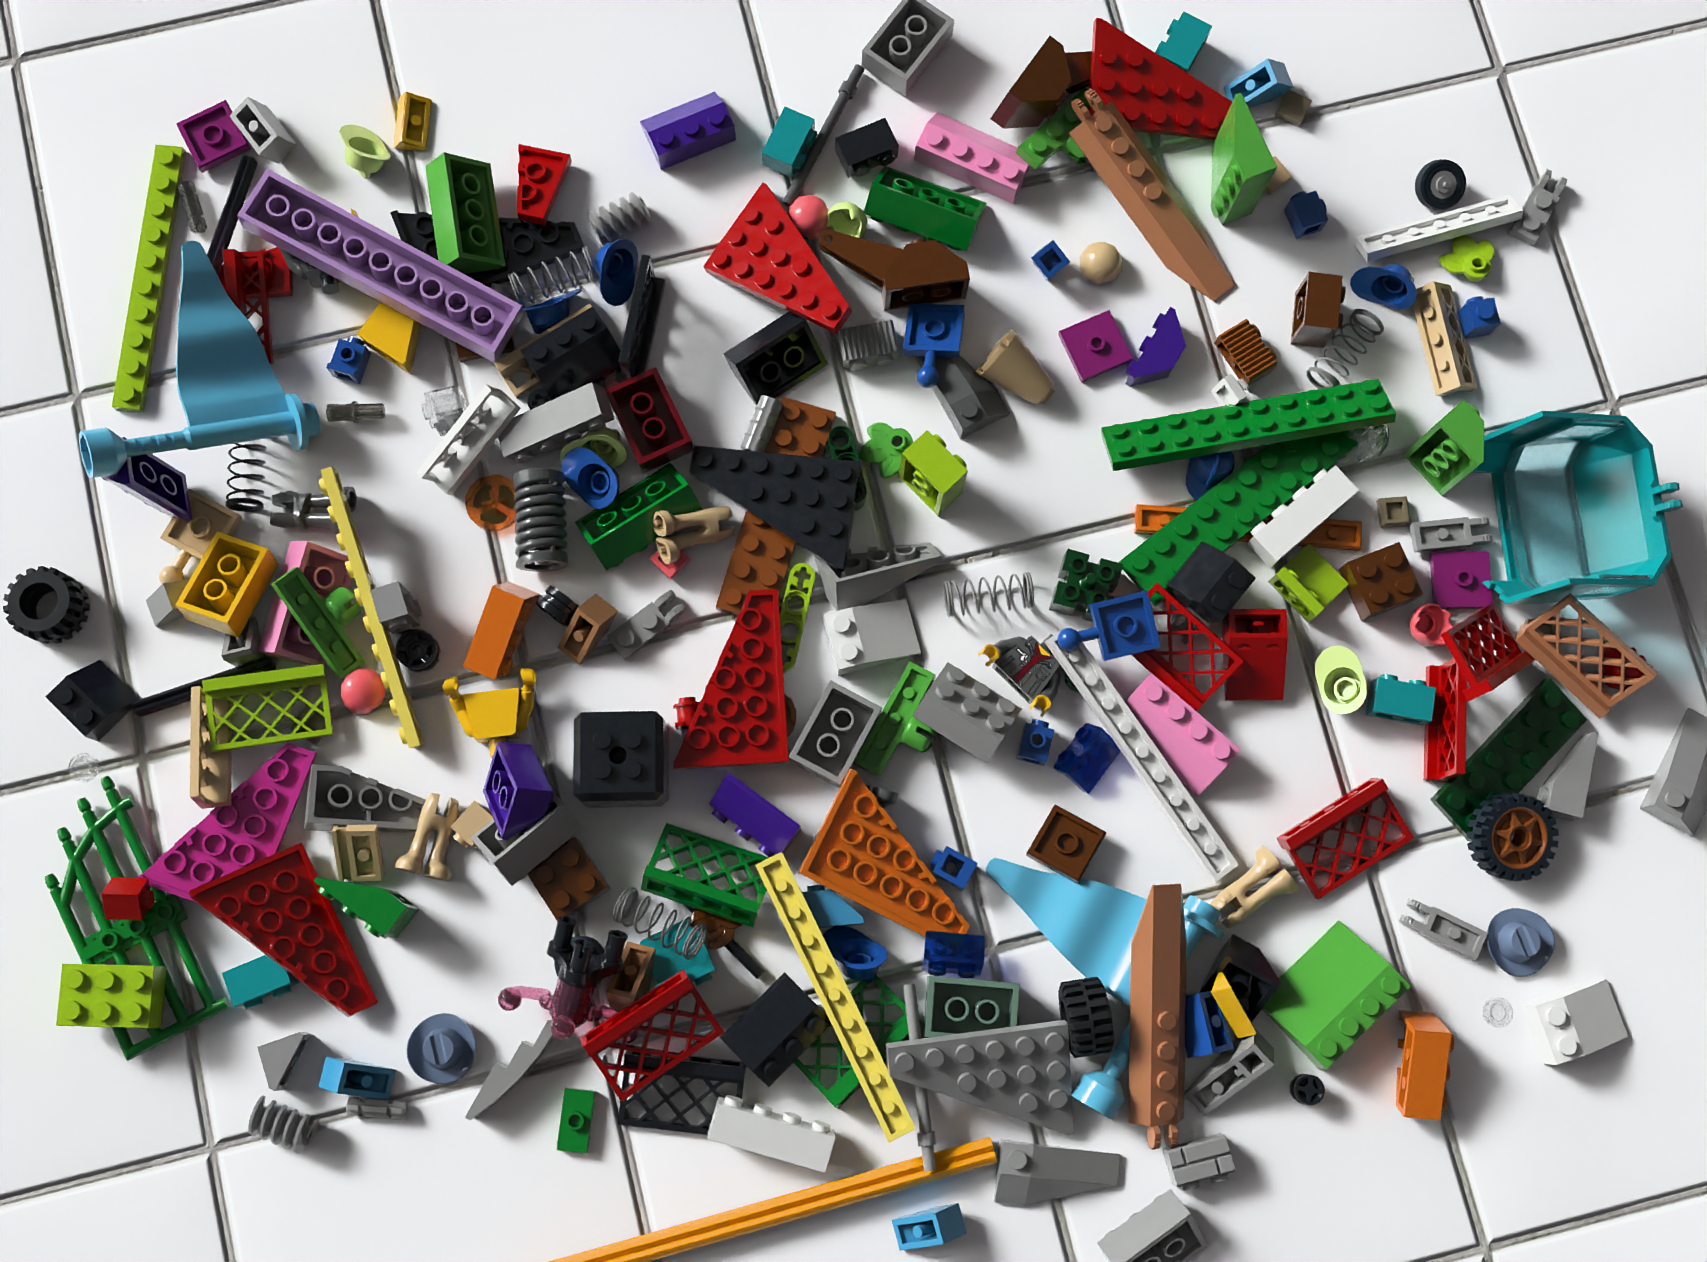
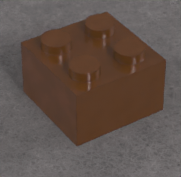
M1308 272L1295 292L1290 344L1324 348L1329 340L1334 337L1335 332L1341 329L1343 313H1339L1340 303H1343L1346 293V287L1342 286L1343 276Z
M1400 542L1351 560L1338 569L1340 575L1348 582L1346 588L1361 621L1410 603L1423 595Z
M576 837L555 850L548 859L542 861L527 874L556 920L559 916H572L611 890V887L591 856Z

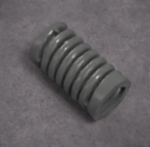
M535 468L521 470L513 475L514 501L516 502L514 506L516 513L514 521L516 523L515 533L517 534L515 537L517 545L515 554L518 557L516 567L520 570L544 572L560 570L568 566V554L566 551H562L568 546L564 540L567 537V532L563 529L567 525L564 519L566 510L563 508L566 505V500L562 497L566 493L563 487L565 474L559 470ZM535 562H548V564L535 565Z

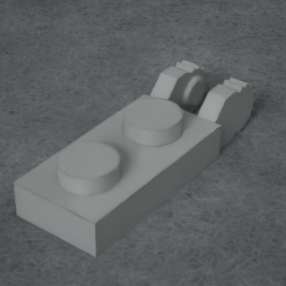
M1549 169L1544 171L1537 185L1530 191L1522 206V219L1514 221L1508 234L1531 246L1537 242L1560 199L1558 196L1568 180L1561 177L1556 182L1552 193L1543 189L1551 178L1552 171Z
M1469 517L1414 522L1409 525L1414 553L1491 543L1493 541L1492 535L1472 536L1471 528L1488 526L1490 524L1489 518L1469 519Z
M672 590L664 593L654 603L648 604L606 636L624 660L628 659L670 627V623L685 612L687 608L683 604L675 606L665 617L659 611L675 597L676 594Z
M1411 898L1407 900L1406 905L1410 909L1426 914V918L1421 923L1410 916L1401 915L1399 919L1401 924L1420 931L1419 934L1472 960H1477L1487 937V932L1434 906L1429 907Z

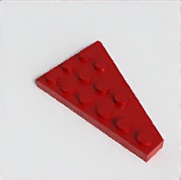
M1102 18L1094 20L1090 89H1093L1102 99L1103 106L1112 101L1133 131L1216 139L1232 101ZM1089 104L1088 110L1091 116L1095 111Z
M762 182L703 265V268L707 273L837 334L851 315L852 310L766 183Z
M302 842L189 891L190 897L348 1018L378 1003L330 900L318 892L321 886L314 882L318 875Z

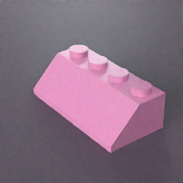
M936 112L927 122L915 147L914 160L1012 204L1031 168L1025 160L1016 154L1018 147L939 112Z
M290 541L280 577L292 568L299 567L321 598H324L339 587L349 589L352 579L345 565V562L349 561L348 556L309 541ZM275 591L258 652L309 666L324 664L326 668L327 662Z
M1152 673L1142 681L1125 701L1181 783L1196 797L1208 787L1241 750Z

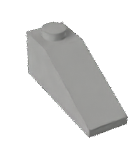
M1592 732L1581 736L1538 790L1536 799L1543 802L1544 807L1550 809L1552 812L1550 816L1570 821L1583 818L1598 733Z
M1257 1030L1256 1035L1238 1038L1234 1041V1049L1224 1051L1185 1091L1187 1098L1204 1116L1274 1066V1048Z

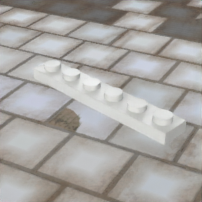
M1511 195L1358 236L1356 237L1355 246L1368 262L1522 219L1523 209Z

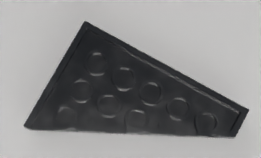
M694 445L689 471L693 477L707 484L716 492L721 493L748 513L755 515L765 524L772 526L784 534L785 537L802 548L809 550L813 555L829 563L838 571L845 572L862 467L859 461Z

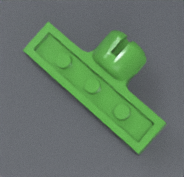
M1086 87L1083 88L1020 144L1016 154L1035 170L1058 151L1064 152L1065 155L1078 165L1085 164L1086 161L1084 159H1088L1069 133L1082 123L1076 112L1072 109L1071 103L1078 98L1088 109L1089 102L1085 97V92L1088 89Z
M299 567L292 568L271 583L274 590L338 679L345 678L365 662L344 631L346 624L361 614V606H359L358 602L356 601L353 604L350 602L355 595L349 589L339 587L324 598H321Z
M909 661L854 762L856 765L881 778L900 744H906L922 753L932 746L931 740L921 735L920 732L936 738L938 732L914 718L913 714L936 677L934 673Z

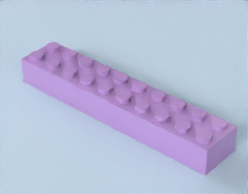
M266 169L237 215L243 229L494 363L500 357L523 318L521 304L269 169Z

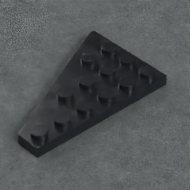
M398 210L390 212L401 241L438 260L432 215L427 212H418V214L399 213ZM499 217L505 267L465 275L487 287H491V283L501 284L509 281L508 274L516 272L518 276L527 274V267H530L533 271L540 269L542 261L546 265L555 263L556 256L563 260L569 257L570 251L575 255L581 253L584 244L574 222L561 221L554 223L547 220L545 225L522 221L518 218Z

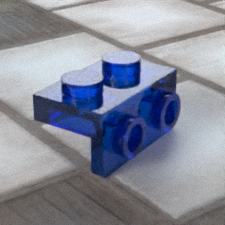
M1085 723L1083 727L1078 729L1075 738L1069 746L1060 753L1053 768L1068 777L1083 792L1089 794L1121 750L1111 736L1101 727Z
M926 931L921 971H928L930 975L943 976L946 973L958 974L961 978L980 976L984 966L985 937L982 935Z

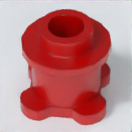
M696 697L679 698V703L673 705V709L677 711L676 730L689 729L692 718L700 703L696 702Z

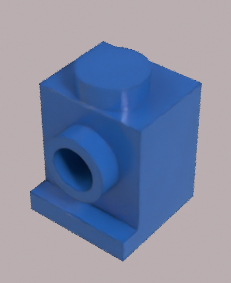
M1054 240L1043 246L1031 257L1032 263L1046 280H1049L1070 263Z
M348 337L347 341L338 340L331 362L326 367L333 377L357 384L361 383L371 356L362 340L355 337ZM348 353H351V357L346 359Z
M1032 719L1031 724L1025 723L1016 759L1041 766L1047 763L1054 729L1048 728V722ZM1032 736H1040L1042 743L1035 745L1032 742Z
M946 846L943 852L940 850L936 851L929 865L934 867L933 875L962 891L978 863ZM948 862H953L956 865L954 873L947 872L946 864Z

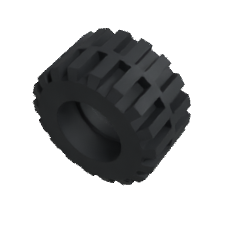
M38 566L37 570L29 568L26 570L25 576L18 574L15 577L17 580L15 584L10 582L7 587L10 589V593L4 594L3 598L8 604L3 606V611L9 615L6 617L7 622L13 625L14 630L24 636L45 644H49L50 641L55 644L62 643V638L69 640L73 637V631L79 633L82 629L79 626L81 621L86 622L88 616L84 615L85 611H90V604L85 602V600L89 599L87 592L82 590L84 587L81 583L58 569L52 567L49 569L45 566ZM56 591L58 602L55 610L48 617L38 620L36 607L39 600L45 594Z
M1090 977L1061 982L1058 991L1061 1020H1065L1068 1024L1069 1051L1072 1056L1079 1058L1112 1052L1114 1044L1113 1022L1108 997L1101 980L1098 977Z

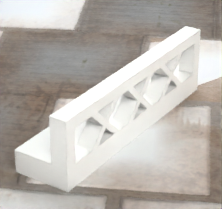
M485 384L416 474L422 479L433 481L445 494L453 495L521 408L502 390Z

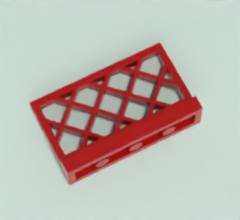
M1157 582L1148 591V596L1150 600L1155 592L1158 591L1166 598L1167 610L1152 612L1153 615L1167 614L1168 631L1157 632L1158 635H1168L1169 651L1151 649L1131 655L1197 712L1244 660ZM1170 603L1178 610H1171ZM1171 614L1185 615L1188 618V630L1172 631ZM1192 623L1200 630H1192ZM1172 634H1189V650L1173 651ZM1193 634H1206L1210 638V650H1193ZM1214 643L1221 649H1214ZM1214 653H1227L1235 662L1228 669L1215 670ZM1190 654V671H1178L1173 666V655ZM1193 654H1210L1211 670H1194ZM1162 655H1169V662ZM1211 674L1212 686L1204 694L1195 686L1194 675ZM1215 674H1223V675L1215 682ZM1184 675H1191V682Z
M1494 603L1483 607L1441 634L1442 639L1469 684V687L1462 691L1467 701L1494 690L1535 660L1527 651L1522 652Z
M1454 658L1440 666L1429 665L1426 667L1427 686L1436 687L1432 722L1425 724L1423 780L1447 782L1449 779L1465 774L1466 698L1462 691L1467 688V680Z
M1370 778L1276 838L1280 846L1288 852L1315 899L1319 900L1414 839L1386 791L1388 787L1383 779ZM1379 798L1382 799L1386 806L1383 818L1370 815L1372 803ZM1353 815L1363 817L1359 833L1346 830L1348 819ZM1369 818L1382 821L1379 838L1365 835ZM1341 823L1340 829L1335 828V826ZM1388 823L1397 825L1403 835L1394 842L1385 840ZM1329 830L1339 832L1335 849L1322 846L1324 834ZM1345 834L1358 837L1355 854L1342 851ZM1317 838L1316 844L1310 843ZM1364 839L1378 841L1376 852L1371 857L1361 855ZM1305 845L1315 847L1311 864L1302 862L1296 852ZM1321 849L1334 852L1331 869L1317 866ZM1340 854L1354 857L1352 868L1346 873L1337 871ZM1360 858L1365 859L1363 862L1359 864ZM1305 866L1310 867V872L1307 871ZM1316 869L1330 872L1327 885L1321 889H1318L1314 882Z
M683 969L580 1038L583 1048L589 1057L591 1056L622 1102L715 1040L724 1031ZM691 993L696 1000L694 1012L678 1010L680 999ZM700 1007L705 1014H699ZM659 1013L671 1014L668 1030L652 1027L653 1019ZM676 1015L692 1018L689 1033L673 1031ZM697 1019L710 1021L714 1027V1030L705 1036L694 1034ZM634 1030L644 1031L645 1036L642 1047L626 1044L628 1034ZM650 1033L666 1035L663 1050L647 1048ZM671 1036L687 1039L685 1049L679 1053L668 1051ZM608 1047L619 1049L616 1064L603 1062L598 1054ZM624 1050L640 1052L637 1067L621 1065ZM645 1053L661 1056L660 1064L654 1070L642 1068ZM608 1069L614 1070L613 1076ZM619 1071L636 1073L633 1084L622 1090L617 1083Z

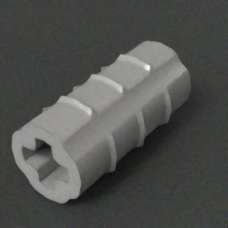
M761 395L748 429L744 433L745 436L740 446L742 450L765 452L784 405L782 402L769 396Z

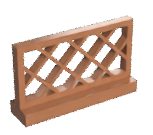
M1571 593L1532 622L1528 620L1521 625L1515 639L1523 649L1599 719L1609 713L1610 707L1656 678L1657 675L1654 669ZM1570 605L1578 612V619L1561 618V610ZM1543 623L1556 624V635L1544 634L1538 627ZM1561 625L1577 626L1578 637L1561 636ZM1583 627L1595 628L1600 633V639L1582 638ZM1561 643L1577 644V655L1566 654L1560 649ZM1582 645L1599 646V657L1582 655ZM1604 647L1617 648L1621 652V659L1604 657ZM1582 662L1599 664V674L1586 673L1582 669ZM1604 665L1621 666V677L1603 675ZM1625 668H1638L1644 675L1640 678L1625 677ZM1603 682L1620 684V691L1611 696L1603 688Z

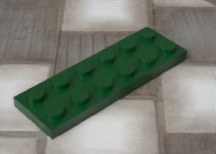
M1544 678L1465 762V774L1449 779L1430 800L1464 838L1472 842L1471 839L1467 838V832L1473 831V827L1468 826L1469 820H1476L1472 813L1475 809H1482L1479 804L1483 800L1489 801L1488 797L1498 795V793H1520L1587 721L1586 717L1551 678Z

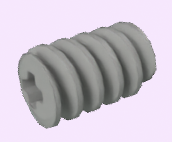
M631 192L629 193V202L624 197H620V207L612 201L609 203V212L605 207L601 206L599 207L600 216L594 211L589 212L590 222L601 244L602 236L609 242L612 241L611 232L613 231L621 237V227H625L629 232H632V222L639 228L642 227L641 218L643 217L649 223L652 222L649 211L641 196L638 197L635 193Z
M261 1096L250 1115L249 1134L256 1135L259 1133L262 1140H267L271 1137V1143L274 1145L282 1141L284 1149H289L293 1146L294 1153L300 1154L303 1152L316 1134L319 1119H316L312 1125H309V1114H305L301 1120H297L299 1110L295 1109L288 1116L286 1115L287 1105H283L279 1111H276L277 1101L272 1100L266 1107L264 1106L266 1096Z

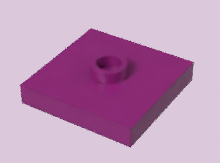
M226 100L176 123L202 173L252 149L246 137L230 118L233 111Z
M1110 310L1062 329L1058 333L1081 383L1127 364L1133 359Z
M1441 551L1429 554L1434 604H1438L1442 609H1482L1493 603L1492 589H1488L1482 583L1491 580L1489 551Z

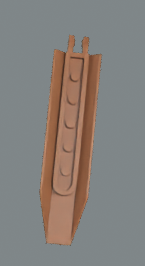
M1093 89L1087 90L1085 97L1095 113L1090 116L1089 110L1078 98L1071 103L1072 109L1076 112L1082 123L1069 133L1164 266L1214 302L1235 284L1209 235L1115 104L1111 101L1103 106L1102 99Z
M1180 883L1152 885L1131 941L1128 1122L1147 1126V1142L1152 1150L1159 1149L1161 1146L1160 1125H1164L1166 1146L1169 1148L1176 1147L1178 1144L1176 1124L1184 1118L1187 939Z

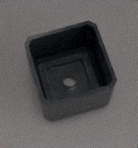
M657 711L581 712L574 719L573 795L588 808L662 807L669 800V727L664 718ZM615 748L626 750L627 757L621 764H614L610 760V754Z

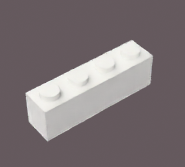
M1336 465L1328 472L1322 469L1313 478L1314 484L1310 488L1301 487L1292 496L1294 501L1286 507L1283 503L1271 514L1273 519L1268 524L1262 521L1250 532L1253 537L1247 544L1270 569L1359 491Z
M726 1095V1098L718 1097L708 1130V1140L825 1173L836 1138L834 1130L830 1129L831 1125L819 1120H814L813 1123L802 1121L801 1116L791 1112H784V1115L774 1113L771 1107L763 1104H755V1107L743 1104L741 1098Z

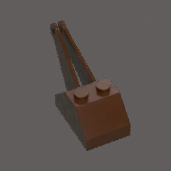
M1049 36L990 119L1003 129L1039 127L1044 118L1049 120L1055 114L1068 95L1090 86L1092 51L1065 53L1063 45L1052 36Z
M825 229L819 235V247L823 252L882 289L884 311L907 308L909 303L934 304L966 299L970 281L967 262L935 240L917 239L912 241L911 244H906L903 249L831 229Z

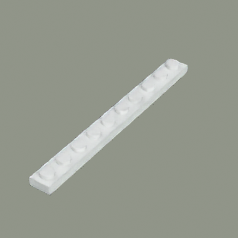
M1069 624L1063 629L1072 628V626ZM1060 630L1047 639L1045 644L1212 882H1217L1239 865L1084 643H1080L1079 647L1073 651L1061 649L1057 641L1058 635L1062 631Z

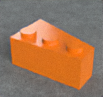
M510 581L492 586L463 667L493 680L507 675L513 663L512 655L521 642L523 631L540 594Z
M1399 1010L1398 1020L1404 1021V1039H1398V1048L1403 1049L1401 1068L1397 1067L1396 1107L1403 1117L1440 1120L1441 1111L1445 1110L1447 1103L1444 1088L1445 1081L1450 1079L1448 1058L1449 1052H1452L1454 1049V1036L1434 1013Z

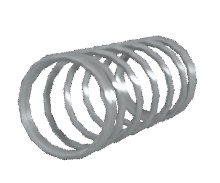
M586 246L585 248L582 247L588 276L576 255L572 251L569 253L574 282L561 259L556 256L555 264L560 287L545 262H541L546 293L533 270L527 267L532 299L517 273L508 274L518 303L525 307L516 278L530 302L535 303L530 272L543 295L549 298L544 267L558 291L563 293V283L558 261L573 287L577 288V278L572 256L589 283H591L592 278L594 281L598 280L599 277L588 248Z
M1355 309L1349 317L1350 323L1343 324L1341 334L1335 335L1332 338L1333 346L1325 347L1323 350L1324 357L1317 358L1314 362L1315 367H1310L1306 371L1309 381L1318 389L1327 388L1317 382L1310 371L1317 372L1330 386L1340 385L1339 380L1335 376L1317 367V362L1321 359H1325L1327 364L1336 373L1342 376H1349V371L1343 364L1326 357L1327 349L1334 348L1342 360L1351 365L1358 364L1357 358L1351 352L1334 345V340L1337 337H1342L1345 343L1354 351L1360 354L1367 353L1366 347L1359 340L1343 334L1345 326L1350 325L1361 339L1369 343H1374L1376 341L1375 336L1382 334L1384 326L1381 320L1372 312L1365 309ZM1361 314L1370 317L1379 326L1380 331L1367 328L1357 319L1356 315ZM1354 326L1370 334L1373 338V341H1370L1362 335H1360L1356 331ZM1346 338L1357 342L1365 351L1362 352L1354 348ZM1337 349L1349 354L1356 363L1348 361ZM1328 360L1340 365L1347 374L1339 372Z
M1028 571L1023 573L1022 589L1018 576L1013 573L1009 579L1008 593L1004 580L1000 575H997L994 580L993 596L987 579L982 577L978 586V600L970 579L967 578L964 582L962 600L957 584L953 580L945 581L944 600L947 616L949 618L954 616L952 583L957 592L962 615H965L967 581L973 592L977 613L980 614L981 584L983 579L989 592L993 612L995 613L996 584L998 578L1001 580L1008 610L1010 611L1013 576L1017 580L1024 609H1026V606L1032 608L1034 606V590L1031 574Z
M630 887L621 894L613 911L615 922L622 923L625 927L634 925L635 931L638 934L648 931L649 939L651 941L661 939L664 948H670L675 945L677 955H683L687 960L694 958L699 953L707 937L708 930L706 925L703 923L696 925L684 943L683 952H678L677 943L687 932L691 918L688 916L683 920L677 931L675 942L669 946L665 945L663 937L673 926L677 917V910L670 912L664 923L661 936L654 939L650 935V929L659 920L664 909V903L661 902L656 906L650 917L648 928L641 932L637 929V922L646 913L651 897L646 896L637 909L634 922L625 924L624 921L631 915L637 904L638 891L634 887ZM633 893L632 902L628 910L624 914V909L627 904V901ZM646 899H648V902H647V905H646L644 911H643L642 914L638 917V914H639V912H640V909H641L643 903L646 901ZM623 901H624V904H623V907H622V911H621V918L618 919V913H619L620 907H621V905H622V903H623ZM662 905L661 910H660V912H659L657 918H656L655 921L652 923V920H653V917H654L656 911H657L658 908ZM675 912L674 918H673L671 924L669 925V927H668V928L666 929V931H665V928H666V926H667V923H668L670 917H671V916L673 915V913ZM688 920V923H687V925H686V927H685L683 933H682L681 936L679 937V934H680V931H681L683 925H684L685 922ZM701 929L697 939L689 948L694 936ZM696 945L694 950L688 955V952Z

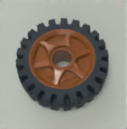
M1503 792L1488 797L1489 801L1483 800L1479 804L1482 809H1475L1472 813L1476 820H1469L1468 826L1473 827L1472 832H1467V838L1472 840L1467 846L1468 850L1474 852L1471 854L1473 861L1479 862L1477 866L1485 870L1486 873L1504 880L1527 881L1532 879V876L1540 875L1542 873L1540 868L1547 869L1550 865L1546 859H1554L1556 854L1550 851L1551 847L1558 848L1559 842L1553 840V836H1559L1558 829L1552 827L1557 822L1554 817L1549 816L1552 813L1550 809L1544 807V803L1540 800L1519 793ZM1514 832V838H1513V840L1511 841V836H1512V833Z

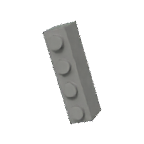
M591 382L515 416L498 437L503 456L517 463L527 462L533 458L532 455L552 451L557 448L559 443L579 439L584 432L604 428L606 426L605 423L614 420L604 387Z

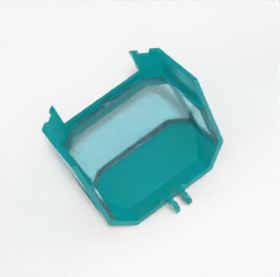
M1540 411L1484 435V462L1471 473L1491 474L1508 581L1487 580L1482 583L1488 589H1494L1499 593V598L1505 604L1556 603L1570 593L1578 600L1613 598L1654 586L1672 557L1664 512L1675 511L1683 507L1681 500H1669L1662 503L1661 495L1673 493L1679 490L1680 487L1677 482L1659 485L1653 445L1627 416Z

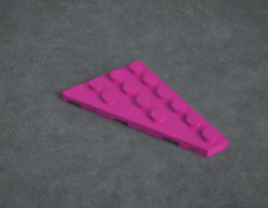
M291 743L285 744L275 756L267 760L256 773L231 793V805L215 807L209 812L208 816L191 828L170 850L162 854L138 878H148L150 887L194 901L189 894L191 889L278 853L317 753Z

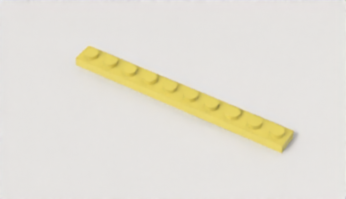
M332 466L321 469L323 478L319 479V484L324 496H329L331 506L328 507L329 516L333 523L337 522L340 531L336 535L341 550H346L349 561L345 562L346 569L350 578H355L358 587L354 589V594L359 606H364L367 615L363 617V622L368 634L372 633L375 644L372 645L373 654L377 661L381 660L384 672H381V679L386 689L390 688L393 697L389 702L393 715L395 717L399 716L402 727L398 728L403 744H408L409 748L423 746L425 742L389 630L379 623L370 592L375 586L338 470Z
M780 852L756 864L755 866L888 1142L915 1130L916 1127L892 1078L889 1076L888 1069L783 853Z

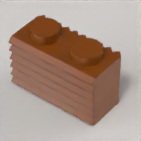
M1247 319L1218 335L1214 342L1238 379L1244 378L1248 385H1252L1270 374L1277 366L1275 352L1272 348L1265 346L1261 340L1259 329L1256 325L1250 324Z

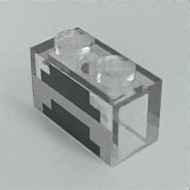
M458 385L424 392L425 403H421L425 420H429L430 427L432 429L435 428L440 436H445L469 406Z

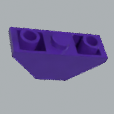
M1171 306L1165 315L1159 314L1152 328L1156 329L1152 338L1148 335L1145 337L1139 348V351L1143 352L1139 360L1133 358L1125 371L1129 375L1125 384L1129 387L1168 378L1185 349L1186 344L1176 310Z

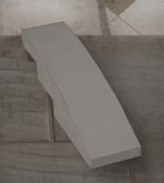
M547 1020L536 1042L532 1044L528 1041H522L509 1065L503 1062H496L465 1118L468 1120L477 1118L513 1089L546 1052L562 1026L556 1024L554 1020Z

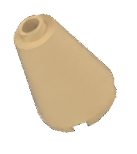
M1013 329L1010 330L1009 334L1006 333L987 355L985 364L982 362L976 370V373L1035 405L1040 401L1045 404L1055 392L1052 389L1054 382L1018 333Z

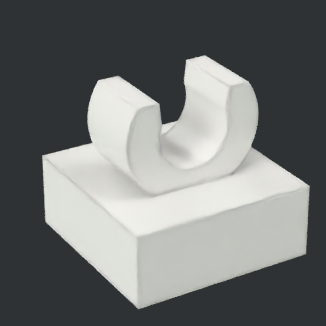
M1230 374L1224 377L1211 390V393L1221 406L1228 404L1236 405L1247 397L1244 390L1250 386L1244 378L1236 381L1234 376Z

